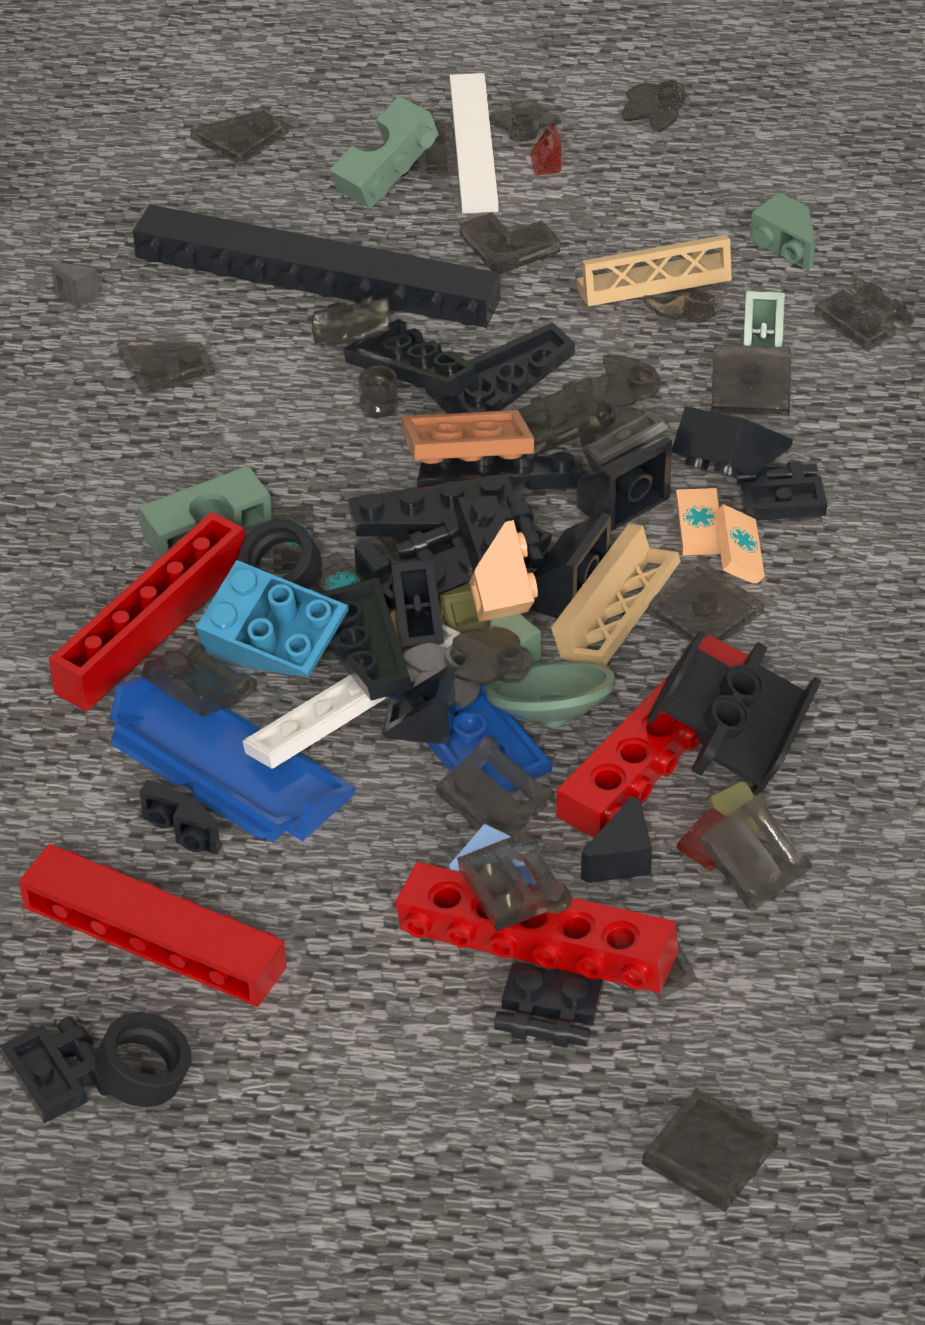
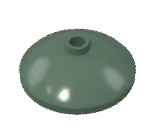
M552 662L525 666L502 673L491 679L487 683L485 690L487 700L498 710L521 720L541 722L542 726L557 727L566 724L567 719L585 714L604 701L614 690L616 682L614 672L602 665L586 662Z

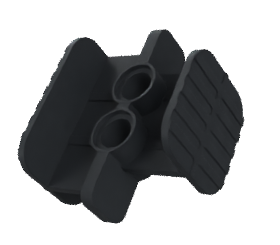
M699 630L668 675L661 692L655 700L656 702L650 710L651 712L646 718L647 722L653 724L662 711L696 730L697 739L703 746L691 771L701 776L713 760L753 783L751 791L755 798H757L781 767L785 756L790 751L791 744L794 742L801 723L804 721L805 714L810 708V703L815 697L814 694L819 688L821 679L814 677L805 690L761 666L760 663L768 647L760 642L756 643L743 664L729 667L698 649L705 632Z

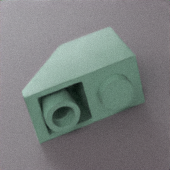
M778 192L752 212L750 240L759 247L766 248L784 257L789 263L797 264L810 270L814 262L815 235L809 207Z

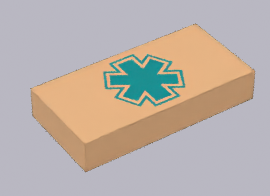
M717 488L676 490L682 554H721L715 512L719 509Z
M723 504L715 512L723 571L747 582L759 583L765 577L756 519Z

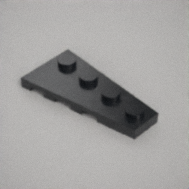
M397 319L343 348L345 362L362 367L367 371L386 375L390 379H398L413 384L415 387L440 393L445 397L459 395L463 392L464 388L478 381L476 366L452 351L443 353L441 344L434 340L424 341L420 331L415 328L407 330L406 323L401 319Z
M557 452L551 454V456H534L533 453L522 454L521 457L516 459H504L496 455L483 456L478 461L443 458V461L434 464L421 462L417 488L444 484L449 481L457 482L502 474L509 475L513 488L517 483H525V487L529 490L577 488V480L582 478L583 457H574L570 453Z

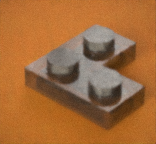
M492 212L460 223V236L493 272L502 274L560 252L561 240L542 220L511 232Z

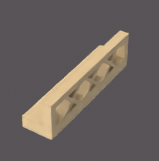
M727 235L583 260V277L577 278V290L589 307L732 280L730 238ZM720 248L719 253L704 255L709 249ZM682 255L686 258L667 262L672 256ZM645 261L649 264L647 266L632 268L633 265L638 262ZM609 268L613 271L593 275L594 270Z
M628 524L551 627L560 657L571 662H586L606 666L681 562L679 553L649 548L643 525ZM648 563L661 564L658 568L642 572ZM641 587L644 588L639 594L623 598L627 592ZM622 613L625 614L622 619L604 625L607 619ZM605 639L604 644L599 650L586 649L588 645Z

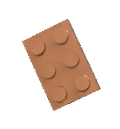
M518 410L401 416V432L414 460H419L423 463H439L443 461V458L478 461L483 456L496 455L504 459H516L521 457L522 454L534 453V437Z

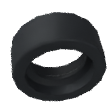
M278 518L263 522L251 530L242 542L238 561L258 568L261 558L270 548L287 541L296 542L302 549L300 561L291 572L280 578L307 589L312 587L318 579L322 566L319 548L303 526L293 520Z
M144 1012L125 1014L113 1021L95 1054V1071L101 1085L113 1097L126 1104L146 1108L162 1105L174 1097L191 1065V1048L185 1035L172 1022L159 1015ZM129 1043L145 1045L155 1050L165 1060L169 1072L159 1076L140 1074L129 1068L121 1060L117 1048L119 1045Z

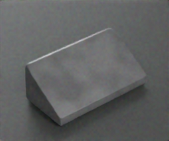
M649 411L586 445L583 448V452L591 470L594 471L637 446L660 437L667 431L668 426L667 423L652 411Z

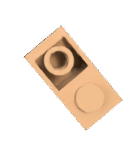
M514 520L504 523L469 581L479 622L528 612L534 602V598L538 596L535 576L532 572L527 573L523 559L528 554L526 540L522 532H516Z

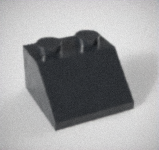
M685 406L672 447V453L686 458L684 465L707 472L709 465L715 466L713 472L737 478L738 472L756 475L792 446L793 439L744 418Z
M664 437L639 445L578 479L577 508L589 518L603 512L610 514L611 531L668 500L670 498L672 440Z
M603 512L565 529L557 542H552L548 546L544 555L545 563L537 569L533 568L530 571L535 576L538 596L534 598L531 610L556 619L559 618L610 549V514Z

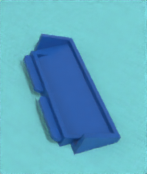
M164 668L117 684L110 719L116 724L110 743L170 783L184 785L192 791L191 794L195 799L255 837L267 838L274 842L287 831L299 840L304 841L354 796L355 786L300 752L273 769L247 755L244 750L243 740L261 730V728Z

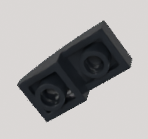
M146 780L139 792L143 819L160 828L174 827L176 843L181 844L189 851H206L217 855L221 849L218 821L205 808L188 796L160 783Z

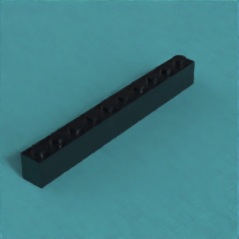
M149 204L133 229L136 258L144 259L148 262H159L179 266L183 269L209 272L217 276H229L248 280L252 283H264L283 287L287 290H299L318 294L322 297H334L353 301L357 304H369L389 308L393 311H404L424 315L428 318L459 322L467 326L474 325L487 328L500 302V273L151 204Z

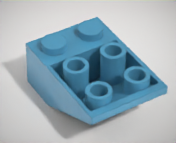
M236 560L197 624L196 630L203 651L245 668L309 678L349 608L344 603Z

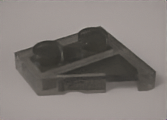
M261 110L195 127L190 130L191 140L241 166L289 133V126L283 120Z
M122 341L117 343L118 353L143 396L215 375V365L201 342Z

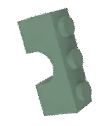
M398 96L376 119L385 145L375 151H363L352 145L329 170L337 190L367 208L372 207L385 197L394 183L409 171L412 164L426 149L432 146L435 139L439 136L431 113L401 96Z
M249 465L138 507L142 535L158 558H161L210 512H214L243 527L244 532L256 528L263 522L272 520L270 493Z

